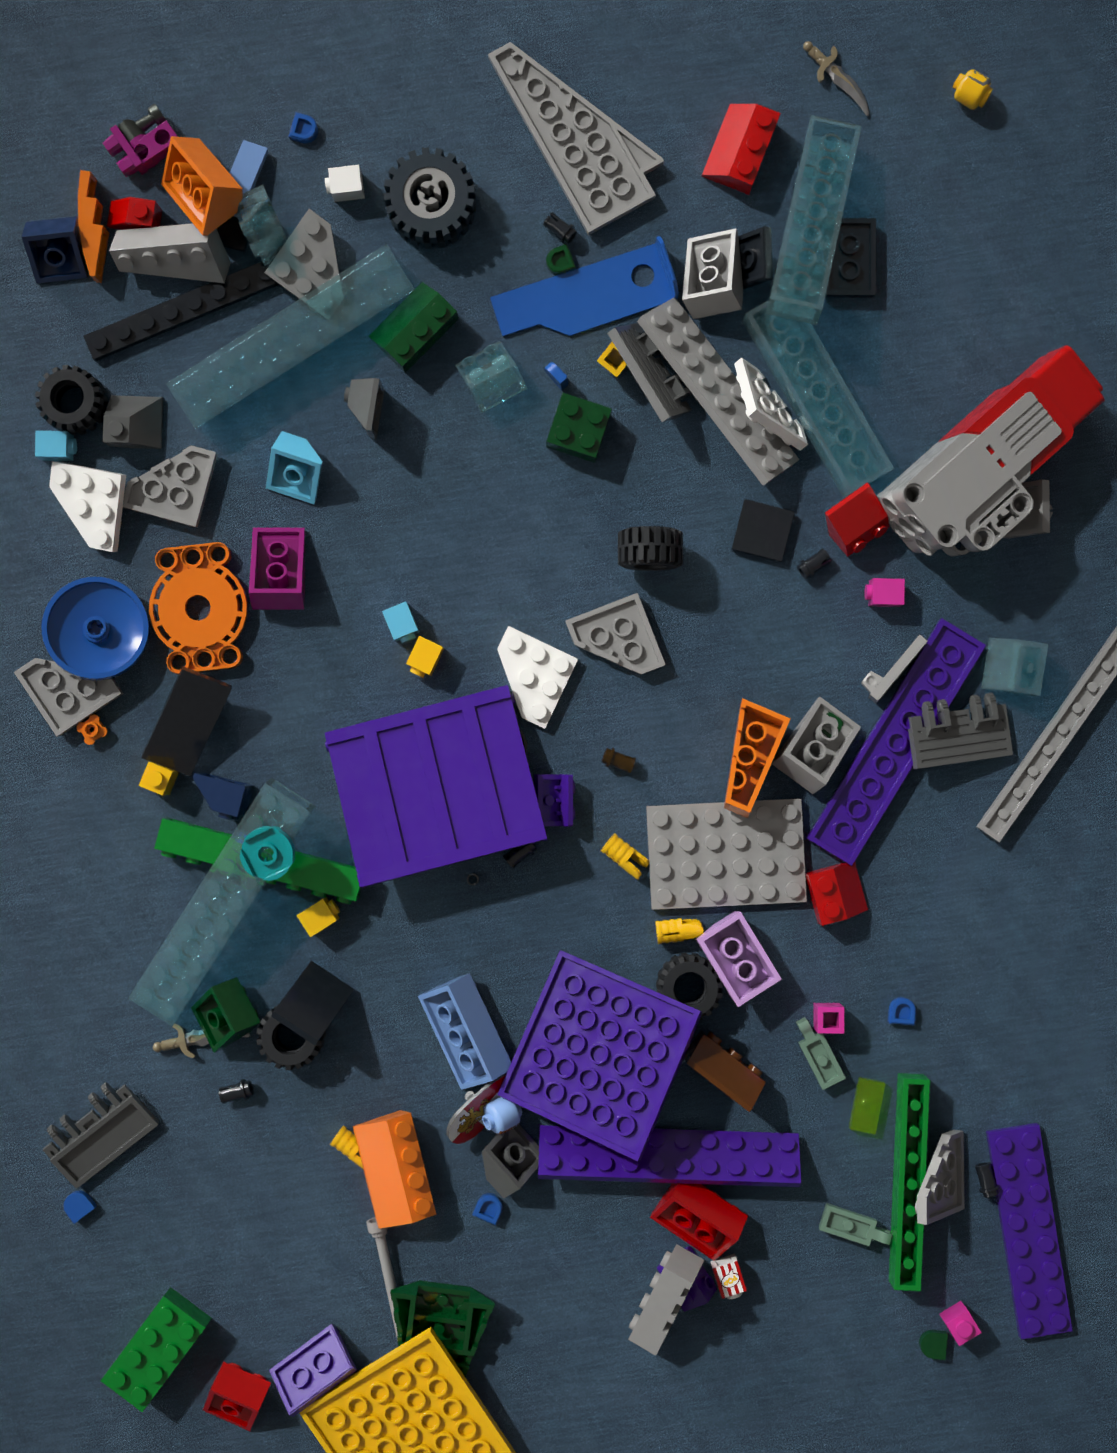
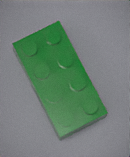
M170 1287L101 1379V1382L139 1411L143 1412L201 1335L211 1317Z

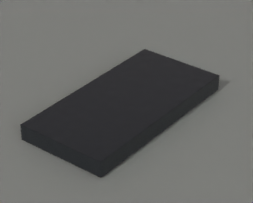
M182 666L141 758L191 776L232 690V685Z

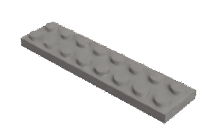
M672 298L639 318L637 321L763 486L799 461L793 450L779 436L770 434L763 425L758 422L754 423L748 418L745 401L741 397L742 390L736 376L677 299Z

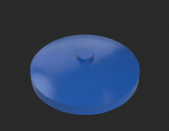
M86 577L68 583L51 598L42 618V637L49 655L60 668L81 679L106 680L123 674L140 659L148 642L149 622L142 602L127 586L109 578Z

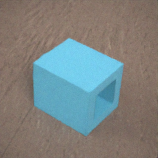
M35 431V457L42 461H73V454L77 453V441L74 435L67 431Z
M407 602L382 611L394 641L400 640L403 644L416 638L415 634L420 631Z

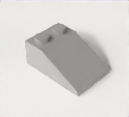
M737 229L689 238L687 241L682 301L692 318L696 319L742 310L743 280Z
M818 697L773 760L772 765L814 794L827 784L861 726L823 698ZM826 713H833L843 721V726L839 733L837 729L838 721L834 717H829ZM825 729L827 732H829L831 734V738L823 734L822 730Z

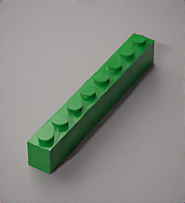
M162 818L154 849L161 850L162 856L176 858L177 855L187 857L186 862L201 865L203 861L211 863V868L215 870L226 871L227 868L237 870L236 875L251 878L252 876L246 872L240 860V850L245 838L171 818ZM263 847L264 851L261 853V856L264 859L268 857L267 860H272L274 851L271 848L268 849L269 847ZM295 851V861L282 877L272 881H266L261 878L262 882L276 885L277 881L287 883L286 888L301 891L302 887L312 890V895L326 898L327 894L337 896L336 901L346 904L359 900L361 893L355 866Z
M898 1073L891 1213L892 1238L889 1259V1282L894 1290L921 1291L924 1224L917 1223L915 1204L926 1175L930 1079L924 1074Z

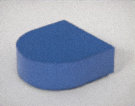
M295 112L288 136L289 139L300 143L314 141L318 135V127L315 120L308 115Z
M550 362L544 370L552 381L563 390L568 386L567 375L555 363Z
M904 997L894 999L889 1005L888 1023L915 1025L916 1007L913 1002Z
M74 1191L64 1201V1211L74 1224L97 1207L91 1197L84 1191Z
M492 1193L482 1195L472 1215L496 1225L502 1213L501 1199Z

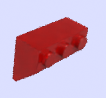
M730 104L702 177L749 195L781 113L759 104Z
M672 1183L651 1213L650 1218L715 1261L739 1240L748 1215L702 1184Z

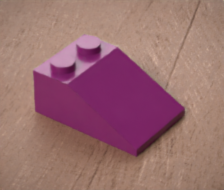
M253 528L249 597L252 610L304 609L305 528Z

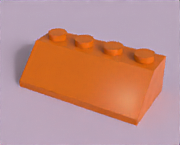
M171 136L161 185L199 232L204 236H208L237 213L239 203L243 198V188L200 138Z
M399 1110L353 1126L378 1228L411 1224L436 1215L411 1112Z

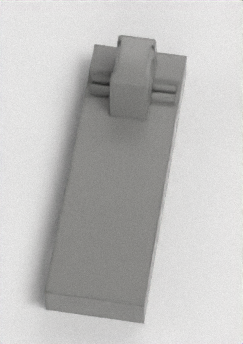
M919 635L884 678L873 671L867 674L861 684L870 693L868 697L875 704L878 703L927 643L925 638Z

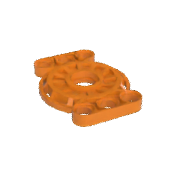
M221 542L164 548L158 551L155 556L156 566L165 571V573L159 577L152 589L149 600V615L157 636L166 646L174 650L168 655L166 661L168 669L173 673L179 674L181 669H175L172 664L174 657L177 655L184 656L186 668L197 672L235 668L243 660L242 651L232 645V643L239 637L244 628L248 602L245 590L238 578L229 569L224 567L231 559V551L228 546ZM222 547L226 552L225 558L219 562L214 561L212 558L213 550ZM192 550H196L200 554L199 562L194 565L189 564L186 559L187 554ZM171 553L175 559L174 564L168 568L164 567L161 563V558L164 554ZM219 570H223L221 575L217 573ZM172 575L173 577L168 581L166 578ZM228 576H230L236 583L238 587L237 590H235L232 584L227 580ZM163 583L165 586L161 591L159 599H156L158 589ZM197 595L205 597L211 606L208 616L199 621L191 619L186 611L188 601ZM240 595L243 602L242 612L240 611V603L238 599V596ZM154 605H158L159 621H156ZM239 617H241L239 627L234 633L233 630L237 625ZM163 626L165 632L171 637L169 640L162 635L159 627ZM228 636L231 637L228 641H225ZM176 642L181 644L179 647L174 646ZM233 649L237 653V659L232 664L226 663L223 658L225 651ZM203 652H208L212 657L211 663L206 667L201 666L198 662V657Z

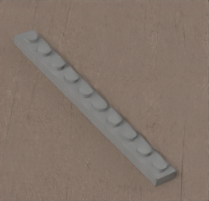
M1117 626L976 826V828L996 842L1002 840L1116 677Z

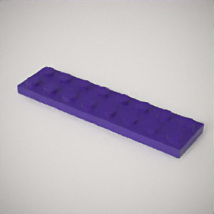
M1033 1123L986 1131L992 1172L996 1185L1000 1186L998 1189L999 1194L996 1195L1018 1336L1021 1339L1071 1332L1072 1325L1040 1125Z

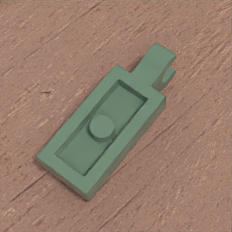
M805 1017L796 1021L804 1037L798 1044L821 1089L824 1090L846 1079L823 1033L814 1034Z
M829 1203L825 1205L818 1227L821 1231L870 1246L872 1239L890 1245L892 1238L890 1230L876 1227V1219Z

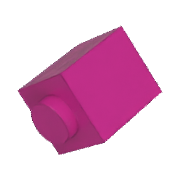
M873 578L869 580V585H865L864 592L865 600H869L868 606H903L905 579Z
M813 1003V1029L817 1033L844 1034V1006L840 1003Z
M962 1301L939 1313L959 1346L982 1333Z

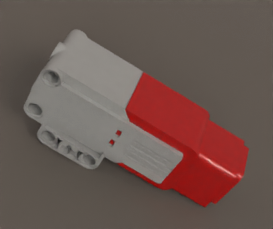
M1065 345L1040 357L1010 385L997 389L877 495L888 515L891 528L912 552L925 553L931 556L937 550L942 549L949 556H958L970 551L988 550L1032 511L1033 499L1022 483L1072 438L1074 428L1105 401L1101 394L1103 391L1101 384L1070 346ZM1015 499L1019 502L1020 507L1018 511L1014 507ZM960 541L961 547L958 550L955 545Z

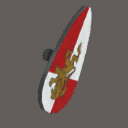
M507 1072L486 1084L476 1094L472 1091H468L465 1094L467 1101L456 1111L447 1126L446 1135L452 1143H465L482 1131L485 1127L482 1122L484 1107L487 1103L500 1097L498 1092Z

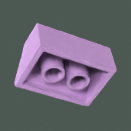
M732 912L713 924L696 939L737 1007L782 980L741 912Z

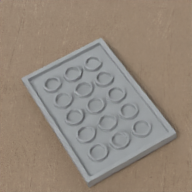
M800 798L755 801L748 818L725 809V802L646 806L652 910L807 902L802 802Z

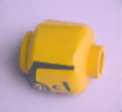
M974 69L969 70L965 75L960 73L953 84V88L956 89L954 99L971 110L976 109L978 106L982 108L993 91V88L990 87L991 79Z

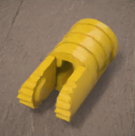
M616 833L609 838L601 849L603 854L605 853L606 856L618 863L622 869L635 879H639L642 873L628 859H633L643 867L649 865V859L635 848L629 846Z
M697 918L655 921L658 944L683 942L685 939H694L704 933L702 923Z
M343 1125L330 1145L348 1156V1159L363 1169L361 1158L356 1154L359 1150L355 1135Z

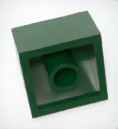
M237 977L212 986L191 1007L214 1053L250 1033L260 1024L258 1013L251 1005L246 990L240 984Z

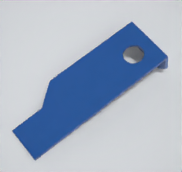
M658 236L656 237L655 244L492 296L490 300L502 337L538 325L567 336H573L658 307L672 298L678 299L679 291L664 241ZM645 265L652 269L654 280L650 285L639 287L632 281L631 274L637 266Z

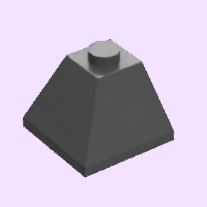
M377 378L351 380L350 387L345 389L344 402H347L350 411L372 440H377L384 388L380 379Z
M111 395L104 414L103 442L109 447L162 449L164 398Z
M520 1124L504 1134H497L482 1151L486 1180L503 1199L519 1190L538 1168L539 1146Z

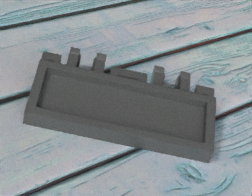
M639 323L615 327L607 333L661 422L678 418L692 410L687 401H680L692 395L688 387L683 388L681 384L683 381L678 374L670 377L671 375L660 357L654 358L661 354V352L642 330Z
M986 693L984 696L986 718H984L980 697L978 695H971L969 698L970 720L969 709L949 712L947 701L942 699L936 705L939 725H936L932 703L929 701L924 702L921 707L924 727H922L921 716L909 717L910 729H908L913 768L920 769L1013 755L1006 704L997 705L995 695L993 693Z
M106 1082L100 1086L104 1095L113 1103L110 1107L97 1094L92 1092L88 1096L90 1103L102 1117L92 1109L75 1123L69 1116L64 1114L60 1118V1123L70 1133L71 1138L68 1139L54 1125H50L47 1128V1133L61 1149L53 1142H50L43 1148V1151L50 1158V1162L76 1189L159 1124V1120L126 1084L117 1091Z

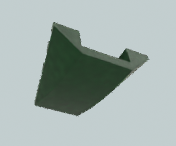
M419 1280L392 1289L390 1294L394 1307L393 1314L397 1327L398 1347L432 1327L466 1377L469 1365L475 1355L478 1343L484 1333L495 1303L472 1287Z

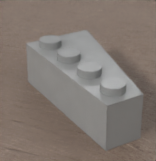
M193 223L117 230L109 250L118 270L129 273L225 283L231 264L217 229L208 236H204Z
M677 1244L672 1253L669 1251L665 1253L660 1263L664 1268L661 1274L655 1273L649 1285L654 1289L651 1295L645 1293L639 1305L643 1311L641 1315H634L628 1327L633 1330L628 1340L655 1356L657 1355L704 1259Z

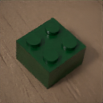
M562 392L546 441V447L595 463L612 408Z

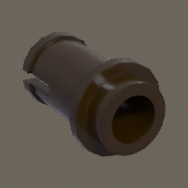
M612 747V749L606 748L601 762L606 764L605 767L610 765L630 774L636 758L616 752L615 748Z

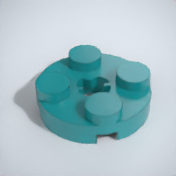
M262 826L250 832L244 839L242 849L240 850V860L248 874L266 881H272L282 877L290 869L295 861V847L291 838L280 827ZM263 847H269L268 849L271 848L274 851L272 860H267L268 857L264 859L261 856V853L264 851Z

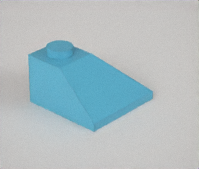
M284 431L280 433L271 447L266 489L314 505L317 498L323 461L307 439Z

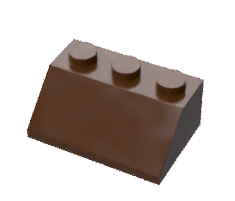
M701 1030L686 1050L684 1055L686 1063L750 1112L766 1083L763 1077H761L763 1072L752 1063L749 1066L741 1061L743 1056L732 1047L728 1050L720 1045L722 1040L710 1031L706 1034Z

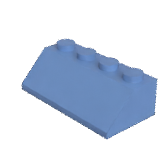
M470 973L454 978L418 996L461 1090L494 1081L508 1071L511 1064L509 1055L502 1044L498 1031L489 1016L487 1007L483 1003Z

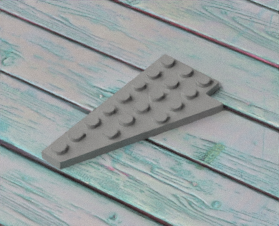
M509 42L488 54V59L588 236L655 199L656 195L645 175L664 165V160L661 156L513 43Z

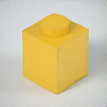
M613 342L610 343L597 360L615 377H618L627 366Z
M419 636L406 662L407 665L411 666L410 672L424 678L425 674L432 676L444 651V647Z
M148 762L139 786L162 796L170 795L179 772L153 762Z
M326 897L296 916L308 935L312 937L340 919L338 916L340 910L332 899L329 901Z

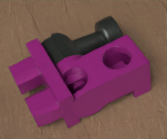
M155 103L148 107L149 114L137 121L126 119L118 126L114 125L111 127L110 130L113 134L103 142V145L112 157L123 150L126 152L127 156L116 163L126 177L137 171L143 175L148 172V169L156 166L162 159L167 157L171 136L178 137ZM155 123L158 125L149 133H145V131H147Z

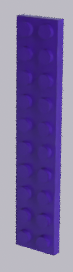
M943 618L939 619L928 637L927 643L914 660L806 839L849 865H853L913 766L908 729H910L909 717L921 716L922 727H924L921 707L924 702L929 701L933 705L935 722L938 725L937 702L944 699L947 701L948 706L951 704L986 646L984 643Z
M540 1125L538 1179L800 1187L799 1133L653 1129L641 1160L636 1161L564 1126Z

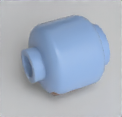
M500 1096L485 1105L482 1122L487 1130H492L496 1134H504L518 1126L522 1116V1109L520 1105Z

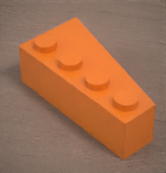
M743 698L739 709L724 808L748 818L791 718Z

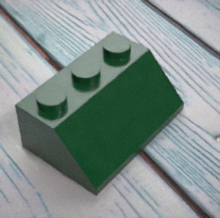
M422 282L368 337L406 373L445 334L459 317L457 311L438 292Z

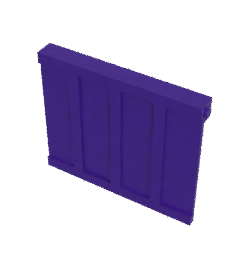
M508 685L325 732V745L327 752L330 753L359 887L361 889L374 884L548 840L513 703H515L513 693L510 694Z

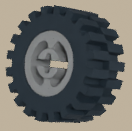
M429 147L422 148V155L417 156L415 150L408 152L409 160L405 161L403 157H400L397 160L398 168L391 167L388 172L390 180L385 179L384 188L386 193H383L384 202L395 231H399L400 237L405 241L409 238L411 244L419 247L420 243H424L425 249H432V244L438 243L440 249L446 247L445 241L450 239L451 243L454 244L458 241L457 235L459 233L464 236L468 232L467 224L472 225L474 221L473 212H476V195L470 172L467 173L466 165L462 161L457 163L456 156L450 152L445 157L443 149L436 148L435 154H430ZM420 185L421 191H417L420 205L415 206L412 203V195L414 190ZM445 188L449 193L448 200L446 204L441 209H439L440 207L438 202L442 203V195L440 189Z

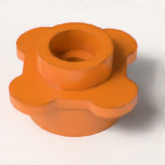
M95 714L90 715L89 719L84 723L79 722L76 727L77 731L84 736V742L87 745H93L95 740L105 737L108 733L107 728L100 722V717ZM91 727L94 728V732L90 731Z

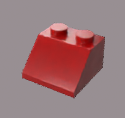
M868 482L825 512L829 536L847 557L852 553H858L863 550L869 541L873 538L881 537L889 528L888 515Z
M843 862L805 873L816 919L820 925L824 926L846 920L868 910L855 862L852 866Z
M223 1362L210 1389L203 1411L250 1431L271 1382L267 1381L260 1374H251L244 1371L241 1366L235 1363L228 1364Z

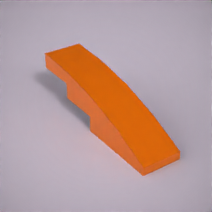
M80 170L78 224L82 250L89 275L96 283H102L109 232L101 225L103 205L97 198H94L97 179L91 171Z

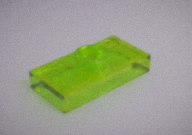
M863 1077L858 1078L849 1129L876 1134L885 1082Z

